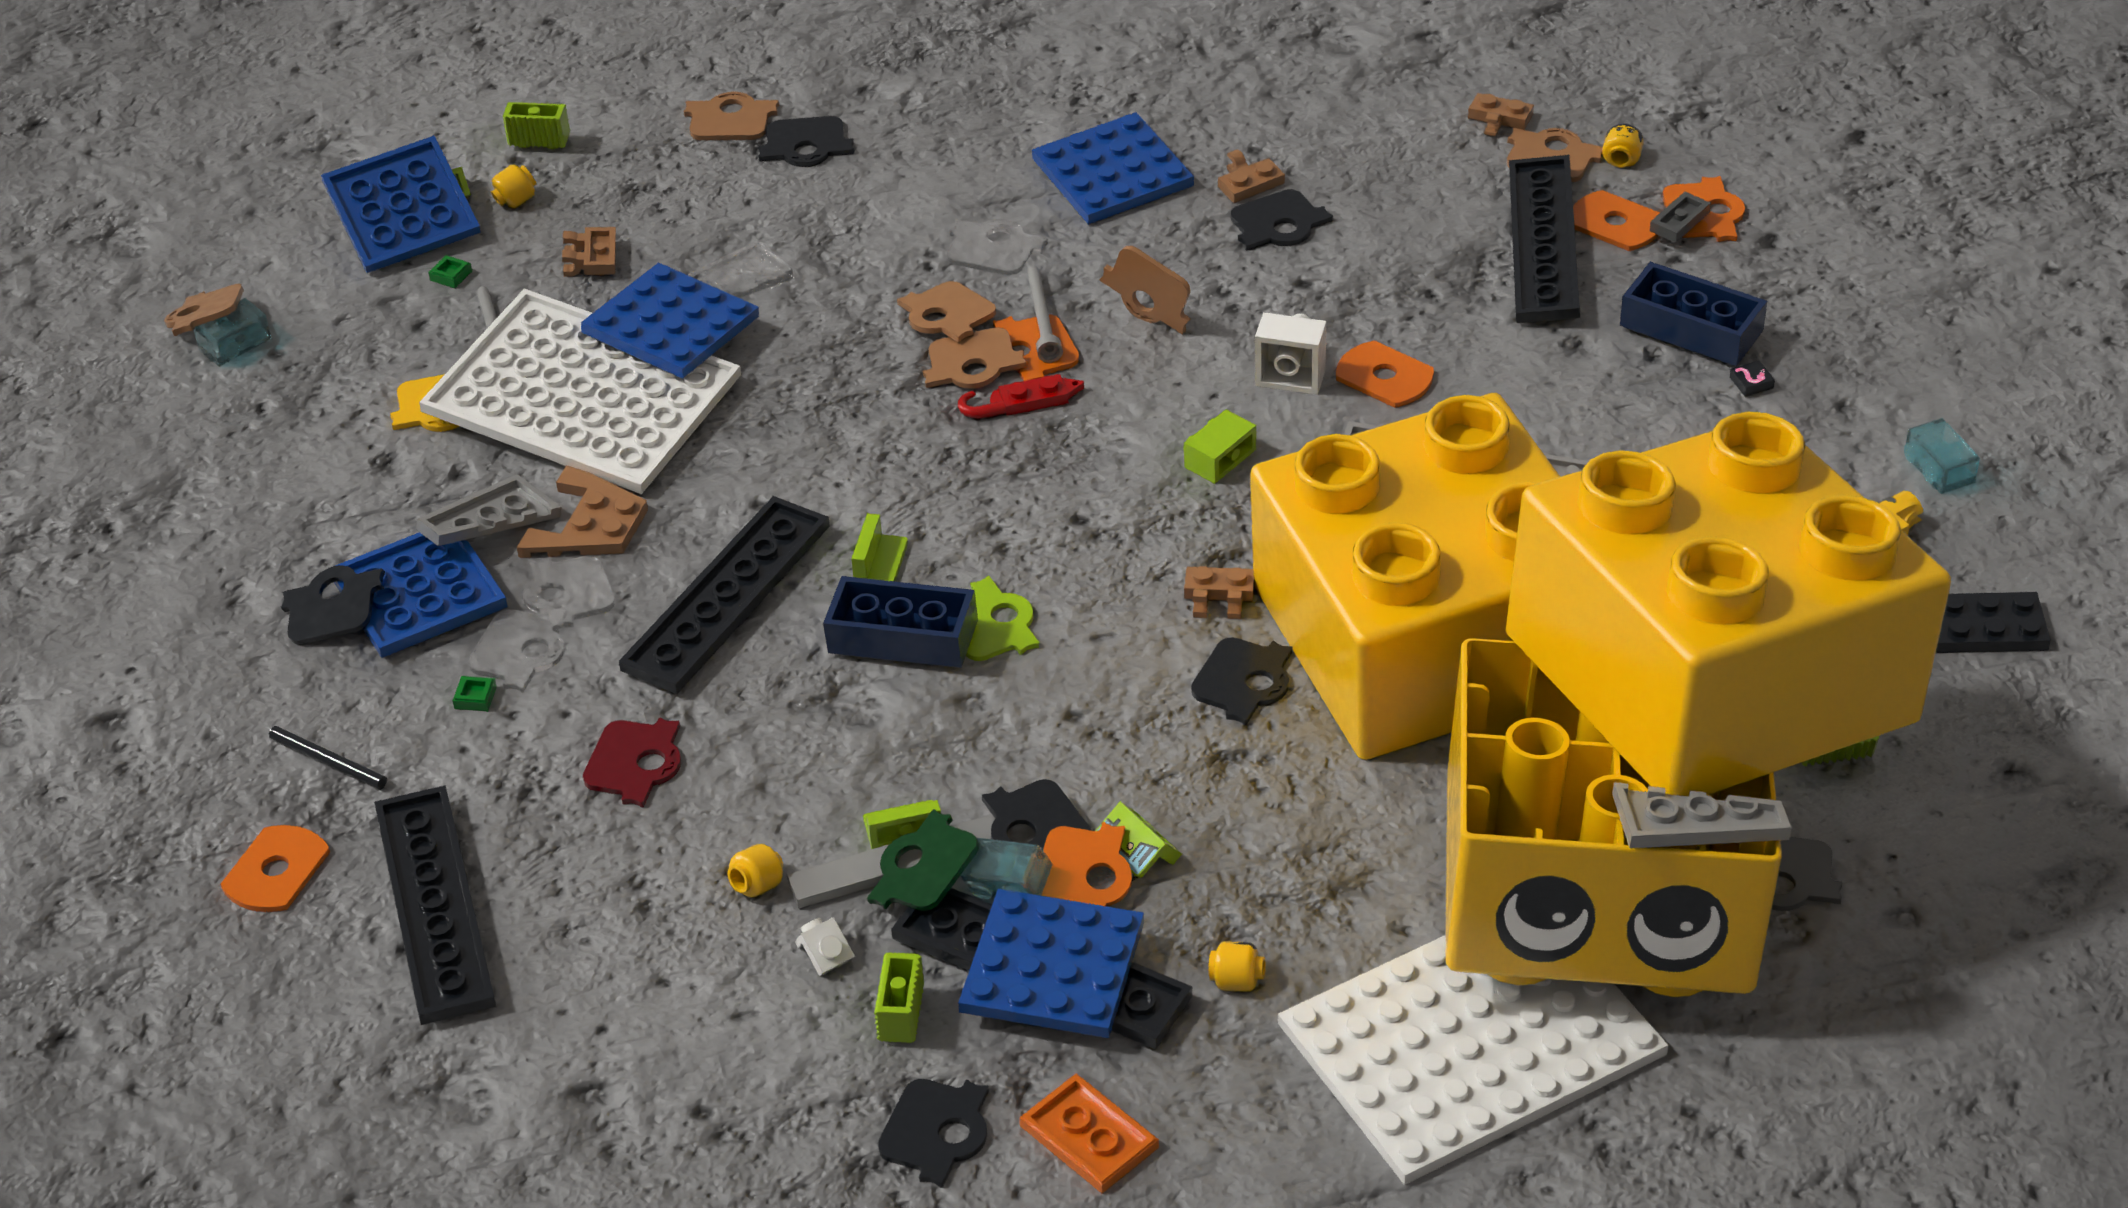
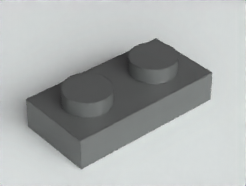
M1684 192L1650 221V232L1676 243L1710 213L1711 203Z

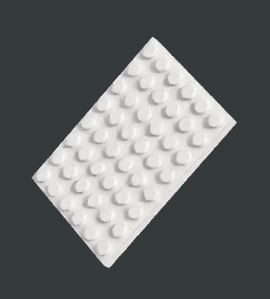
M524 288L424 396L419 404L420 410L423 413L559 464L592 473L610 483L642 494L741 376V367L711 355L682 379L581 333V322L590 316L592 312Z
M1446 935L1278 1013V1025L1404 1185L1666 1056L1668 1052V1044L1615 984L1546 979L1536 984L1513 985L1500 982L1487 974L1455 972L1447 967L1445 960Z

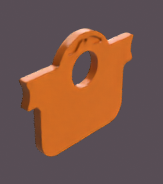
M1721 176L1713 178L1702 177L1701 183L1672 184L1664 188L1663 201L1665 208L1682 193L1687 192L1710 202L1711 205L1723 204L1731 209L1724 214H1716L1710 211L1683 238L1712 236L1717 239V242L1737 241V232L1734 224L1740 222L1744 217L1745 205L1738 196L1725 192Z
M1049 314L1053 335L1060 339L1063 354L1059 360L1052 363L1043 362L1037 354L1036 343L1040 338L1037 317L1015 321L1012 316H1009L1003 320H993L994 328H1004L1009 332L1012 347L1022 345L1030 349V352L1024 355L1027 367L1015 369L1023 381L1041 378L1046 374L1069 369L1078 364L1079 353L1057 316Z
M1103 822L1099 831L1068 826H1059L1052 829L1046 838L1032 894L1101 906H1111L1121 901L1129 892L1132 884L1130 865L1120 855L1125 826H1111ZM1100 866L1110 868L1116 876L1114 883L1106 889L1091 887L1086 878L1093 868Z

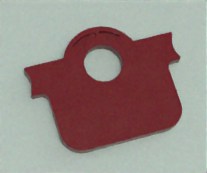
M658 718L657 722L652 725L625 720L609 723L604 728L583 772L585 786L593 791L622 795L623 805L635 804L643 808L653 786L663 784L672 779L681 767L680 752L673 744L680 729V721H667ZM657 754L665 759L663 765L654 770H645L638 766L639 760L646 755Z

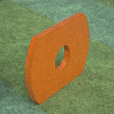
M1604 190L1590 193L1573 205L1575 230L1624 250L1633 251L1642 248L1654 241L1658 236L1650 232V221L1660 212ZM1610 216H1620L1626 222L1621 225H1612L1607 223L1605 219Z
M1369 341L1352 348L1342 356L1336 368V381L1394 408L1410 404L1421 398L1431 387L1434 377V367L1377 341ZM1379 369H1390L1396 375L1390 379H1380L1373 373Z
M291 825L264 827L220 884L221 888L232 902L248 910L259 912L288 910L329 855V846L319 835L306 828ZM281 860L289 864L286 871L280 875L268 876L263 873L264 867L272 861Z

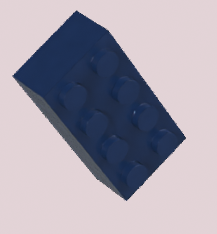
M1650 261L1622 296L1620 326L1737 366L1764 331L1767 300Z
M841 576L823 622L827 651L830 654L962 668L978 622L975 590Z

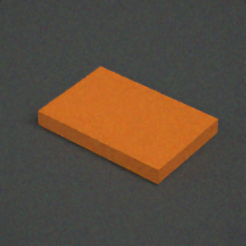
M1077 1073L1019 1117L1021 1128L1102 1194L1159 1148L1158 1138Z

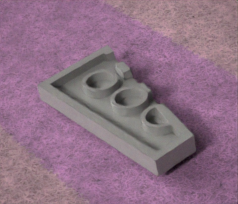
M516 474L417 518L416 530L437 546L559 518L562 506Z
M1614 782L1612 795L1629 848L1790 839L1792 827L1782 801L1728 795L1724 801L1715 800L1706 795V792L1690 791L1688 797L1665 794L1666 788L1648 786V792L1628 790V784Z

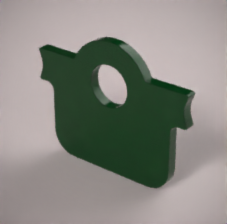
M933 809L916 832L897 838L885 849L880 860L883 877L866 898L869 904L881 905L885 910L893 902H898L920 911H928L937 907L979 850L977 838L970 832L950 826V823L953 821L950 814H940ZM914 849L922 851V857L916 865L905 869L898 867V861L904 853Z

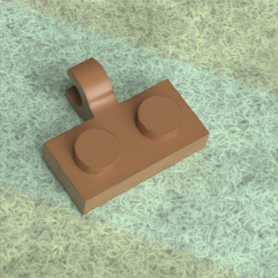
M1477 93L1468 108V118L1488 122L1484 134L1497 136L1502 125L1525 130L1533 116L1534 105L1524 103L1521 100H1509L1495 97L1492 94Z
M1239 149L1227 153V156L1232 161L1231 164L1227 165L1230 173L1218 177V188L1233 203L1285 184V174L1269 158L1248 166L1243 153Z

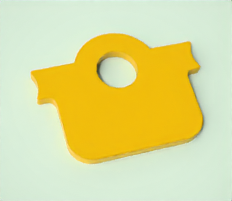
M445 374L407 381L397 388L400 409L390 413L393 420V430L421 425L430 431L444 432L459 427L458 425L423 413L420 410L419 402Z

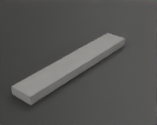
M992 814L953 826L975 835L979 842V850L974 857L996 851L991 841V827L995 820ZM889 845L787 874L788 884L798 909L876 886L883 877L880 860L883 852ZM917 849L907 851L900 857L898 867L905 869L916 865L922 857V851Z

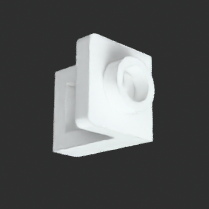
M834 917L822 922L821 918H816L800 928L802 933L795 943L798 948L804 947L819 976L853 960L855 957Z

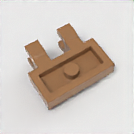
M585 227V233L563 231V243L574 244L565 245L564 250H562V262L573 263L564 264V277L575 276L581 269H584V275L602 276L615 274L616 227Z
M1205 566L1187 567L1184 599H1193V617L1207 618L1208 600H1227V619H1241L1242 601L1253 602V569L1212 568Z

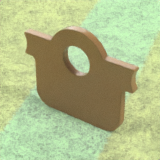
M726 92L715 96L710 101H685L686 109L684 110V116L692 117L690 135L696 140H755L765 135L768 117L778 115L779 100H754L750 95L742 92ZM728 104L742 106L739 111L733 113L721 110L723 106Z
M1513 128V133L1508 137L1507 143L1514 145L1507 157L1508 167L1509 160L1570 155L1572 182L1582 179L1591 162L1601 163V157L1603 156L1601 146L1582 143L1577 134L1561 128L1545 129L1538 133ZM1550 141H1562L1568 146L1562 150H1553L1545 144Z
M1125 246L1119 252L1114 268L1107 264L1103 268L1104 274L1099 280L1121 294L1124 305L1136 318L1149 323H1156L1161 320L1179 333L1184 334L1186 332V324L1191 320L1184 313V308L1191 292L1188 282L1138 248ZM1136 291L1146 292L1152 298L1154 308L1143 306L1137 300Z
M954 281L941 283L921 294L910 292L907 296L897 299V305L910 312L909 323L914 330L928 334L944 333L957 342H960L965 337L974 335L972 328L992 319L996 315L995 304ZM931 313H943L946 315L943 319L937 321L924 319L926 315Z
M233 284L209 293L204 291L187 297L184 305L168 314L164 322L168 328H173L174 336L192 331L198 325L222 318L237 309L244 289L241 284Z
M999 327L973 332L974 335L965 337L960 342L950 337L938 339L932 342L928 349L932 367L922 371L926 379L925 386L929 388L954 383L959 387L968 389L984 387L995 381L1001 372L1027 367L1026 360H1024V350L1014 351L1009 332ZM973 363H981L987 366L979 374L969 375L963 372L965 367Z

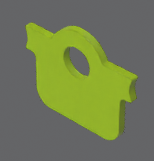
M990 576L981 581L970 583L971 590H975L978 622L966 654L967 658L973 661H984L1010 650H1016L1022 655L1027 650L1039 648V641L1028 628L1033 621V609L1026 598L1014 593H1002ZM1000 608H1010L1018 614L1015 619L1009 622H999L991 616L994 611Z

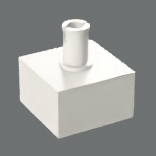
M1263 312L1255 335V386L1318 395L1326 371L1327 321L1310 319L1305 314L1287 316Z

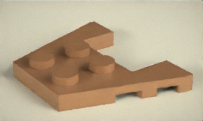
M566 465L556 481L557 490L561 493L582 496V499L563 531L555 533L528 528L517 546L518 556L521 558H531V553L547 552L548 557L561 556L563 551H580L581 555L623 554L648 511L647 500L592 473Z

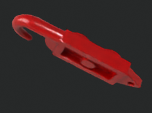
M1060 374L1014 382L998 386V389L994 390L990 396V404L975 407L967 405V401L976 396V392L971 391L959 398L958 409L966 417L981 419L1001 414L1009 416L1068 404L1069 398L1084 389V381L1062 378Z

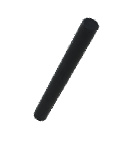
M278 726L272 727L269 732L270 739L379 790L383 789L387 783V777Z

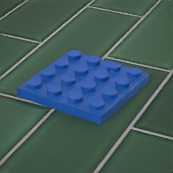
M1137 112L1032 149V159L1088 225L1194 186V176Z
M435 136L321 175L322 182L366 273L481 233L480 225Z
M658 262L581 322V333L683 379L759 317V307Z
M419 532L338 564L350 567L356 574L380 568L385 571L383 577L384 589L377 590L374 593L371 620L363 629L381 658L508 607L505 595L467 540L437 546ZM334 582L341 593L344 587V582Z
M998 889L958 1002L959 1013L1109 1038L1143 929L1144 913Z

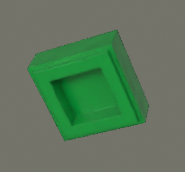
M445 255L428 273L430 281L455 289L473 271L471 263Z
M461 676L453 698L454 709L488 712L497 688L495 678Z

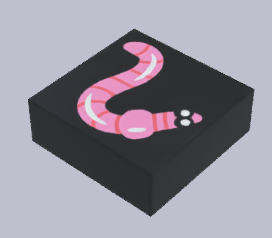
M1760 361L1730 368L1729 377L1744 396L1774 388L1775 379Z

